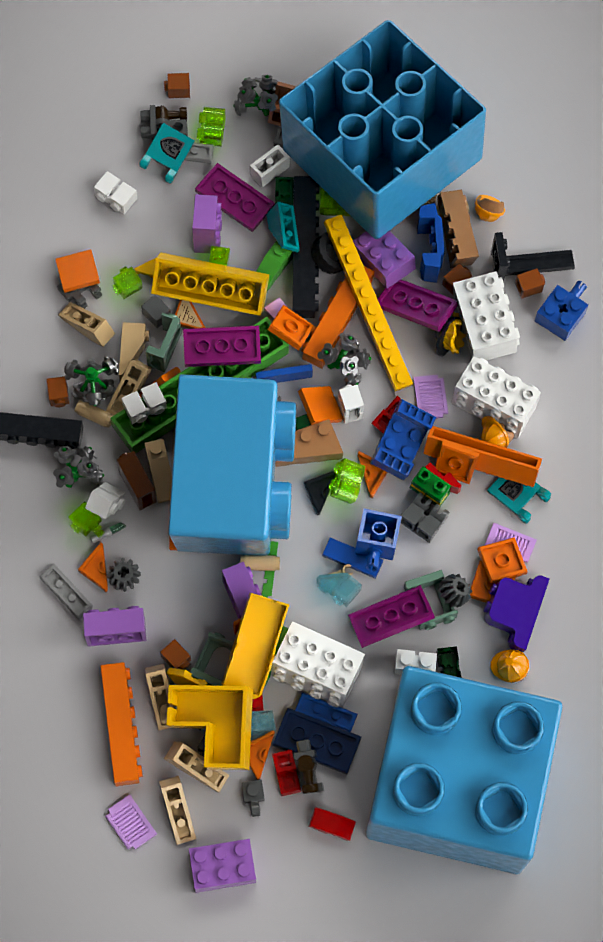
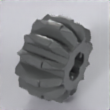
M122 558V563L115 560V567L109 566L111 572L107 574V577L111 579L109 583L111 586L115 585L116 590H119L122 586L123 591L126 592L127 586L134 589L133 583H139L137 577L141 576V572L137 571L139 568L138 564L133 565V560L130 559L126 563L125 558ZM122 572H126V573H127V574H126V577H124V578L122 577V574H123Z
M460 574L448 575L439 583L440 588L438 591L442 593L440 597L444 598L445 604L449 603L451 608L455 606L457 608L461 607L471 598L472 590L469 589L470 584H467L465 582L466 578H461Z

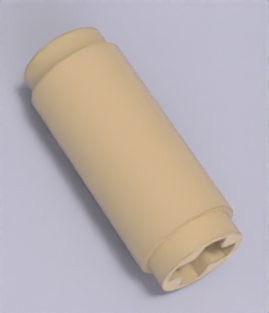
M82 400L77 403L75 412L78 415L103 427L109 428L111 426L110 418L113 417L111 413L99 407L89 405L88 402H83Z
M273 555L241 556L240 563L244 562L245 566H249L253 571L280 570V557Z

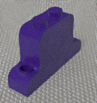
M542 575L536 576L534 579L529 578L526 585L510 578H503L497 584H492L489 594H491L490 601L486 602L483 612H485L484 619L488 625L510 634L508 644L511 650L526 651L550 580L549 578Z

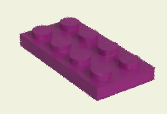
M219 163L211 169L195 188V192L199 195L218 196L221 210L251 232L258 227L275 205L272 200Z
M399 280L389 288H385L378 297V302L383 311L438 332L458 306L457 300L404 280Z
M259 326L183 329L185 367L261 364Z
M421 585L348 615L362 648L435 618Z

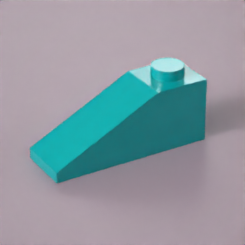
M277 202L267 213L268 229L282 248L299 252L294 206Z

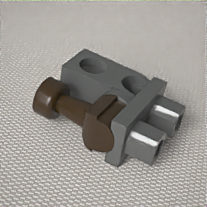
M150 105V110L140 111L141 123L150 122V126H141L142 138H151L153 141L163 123L188 136L187 107H180L179 111H168L165 106L156 107L155 105Z
M310 740L297 741L298 753H294V759L298 760L297 767L300 772L303 794L324 791L323 783H317L316 778L317 762L314 758L317 757L316 750L311 749Z

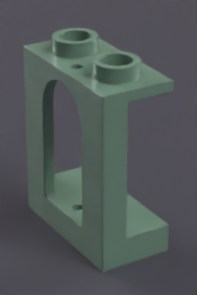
M162 312L163 330L167 331V334L160 349L148 345L146 359L149 367L165 372L181 336L180 318L176 315Z
M442 570L405 581V591L421 585L422 589L434 585L443 608V615L418 625L420 630L424 628L425 630L435 628L436 624L442 622L448 624L457 618L458 611L454 607L451 608L449 603L445 604L444 598L440 597L442 593L438 591L440 588L439 583L444 579Z
M209 632L208 640L195 667H192L190 671L193 673L192 677L206 680L207 685L222 686V680L206 674L204 671L215 649L226 647L231 651L234 640L231 642L226 640L225 636L215 632L212 634Z

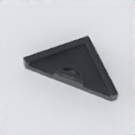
M337 470L304 482L317 515H320L338 475Z

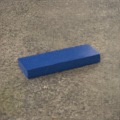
M312 364L256 372V379L275 380L277 383L312 378L313 376Z
M330 537L322 554L323 557L344 566L350 564L351 569L376 579L383 564V559H379L377 571H372L373 564H371V569L368 571L365 568L368 555L355 553L356 548Z
M305 693L301 694L295 711L349 732L352 731L358 715L339 706L333 707L326 701L315 699Z

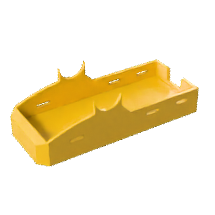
M249 592L221 682L222 686H248L253 689V699L261 696L271 671L273 659L276 656L275 650L289 604Z

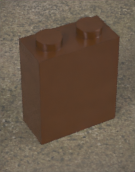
M135 452L121 454L116 459L118 470L139 511L156 503L155 489Z

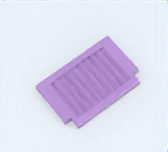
M438 375L413 377L417 407L434 415L436 419L443 418V414H448L444 378H438Z
M493 523L485 545L515 537L524 562L528 563L537 540Z
M130 794L108 809L110 813L105 817L128 850L132 847L136 850L157 835Z

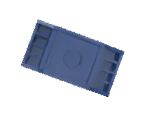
M432 203L420 207L417 234H429V245H431L432 249L430 253H422L420 264L421 279L425 282L437 283L445 251L442 218L437 213L436 204Z
M400 399L376 447L370 464L404 481L409 476L414 466L412 462L427 431L432 428L436 417Z

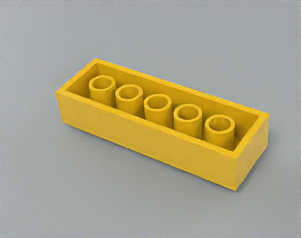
M160 252L156 258L151 294L261 316L264 310L270 274Z

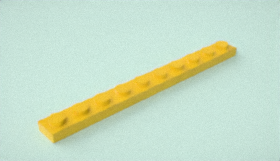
M339 215L325 220V228L394 392L412 386L411 377L343 216Z

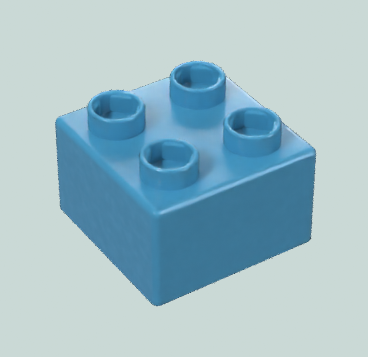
M386 20L279 100L283 150L374 239H379L478 163L483 157L486 108L390 20Z
M179 375L169 517V536L177 551L265 556L270 553L271 539H289L292 484L289 482H275L274 479L276 461L292 462L294 460L296 403L278 401V385L275 380Z
M406 666L403 669L366 829V837L377 842L512 874H520L534 856L563 708L562 703L551 698Z

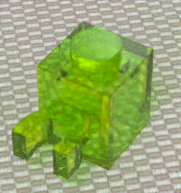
M211 246L209 262L229 266L230 248Z
M126 266L119 270L120 273L113 277L114 285L112 287L117 295L120 294L123 299L143 288L142 280L132 266L128 269Z
M84 501L68 516L71 522L70 527L77 534L80 532L85 537L92 531L100 538L105 534L102 526L99 525L102 520L99 515L85 509L87 503Z

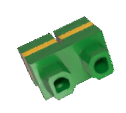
M425 467L420 469L410 485V489L419 494L421 492L426 495V500L429 498L433 500L432 504L434 505L439 504L441 506L450 495L449 489L451 485Z

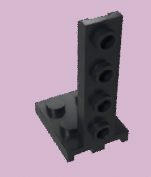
M497 232L494 235L491 248L494 263L493 271H497L498 277H502L503 283L505 276L519 275L537 268L539 273L575 269L572 250L506 256L505 250L508 248L507 239L503 238V232Z

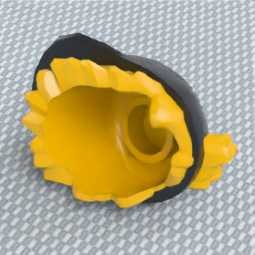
M453 312L452 317H449L439 332L435 331V338L437 339L436 352L439 356H445L449 350L452 354H459V348L464 346L462 338L466 337V335L461 332L462 320L459 317V313Z

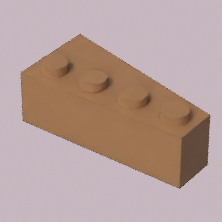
M462 189L440 192L437 200L442 218L450 268L456 267L459 263L462 266L472 265L479 257L470 223V215L466 208V196L463 195Z
M330 419L297 430L295 432L294 460L292 462L276 461L275 467L342 459L343 451Z

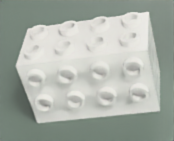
M497 271L453 283L454 300L458 301L457 311L462 320L463 331L466 335L472 358L473 356L485 360L516 353L517 345H520L518 328H514V315L512 310L509 311L508 295L507 293L504 294L503 279L498 277Z
M473 356L455 386L452 404L481 420L485 416L493 417L498 423H503L505 430L513 432L514 438L518 439L536 409L541 392L535 386L523 383L520 378L506 374L500 367L491 366L485 359Z
M292 621L272 662L270 676H273V679L280 683L286 682L290 684L295 690L308 692L315 699L321 698L326 700L333 707L339 706L343 708L362 668L365 654Z

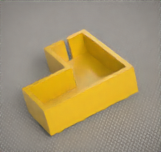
M169 685L168 703L177 706V710L167 707L166 725L171 728L206 729L204 768L213 770H249L253 689L248 686Z

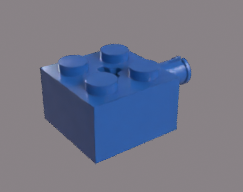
M577 281L570 292L557 285L537 311L534 321L566 341L586 314L589 304L579 299L587 289L586 284L583 283L581 286L582 281Z
M363 509L355 553L368 555L365 566L368 571L371 569V564H373V572L378 570L380 558L393 561L402 516Z

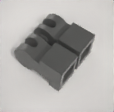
M420 492L410 506L401 514V524L411 531H414L417 527L415 534L430 543L450 512L445 509L441 514H437L441 506L436 504L430 510V514L426 516L425 513L429 511L433 500L429 498L426 503H421L425 495Z

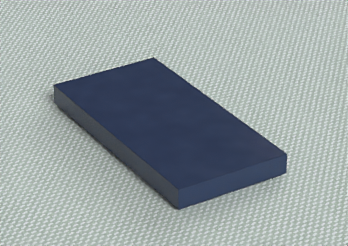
M287 708L273 746L285 751L292 750L294 754L298 753L297 741L310 740L311 749L317 752V757L314 758L318 764L347 775L362 736Z

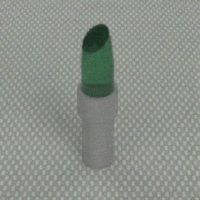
M123 523L115 524L90 536V538L95 543L103 538L112 536L114 533L124 529L126 525Z

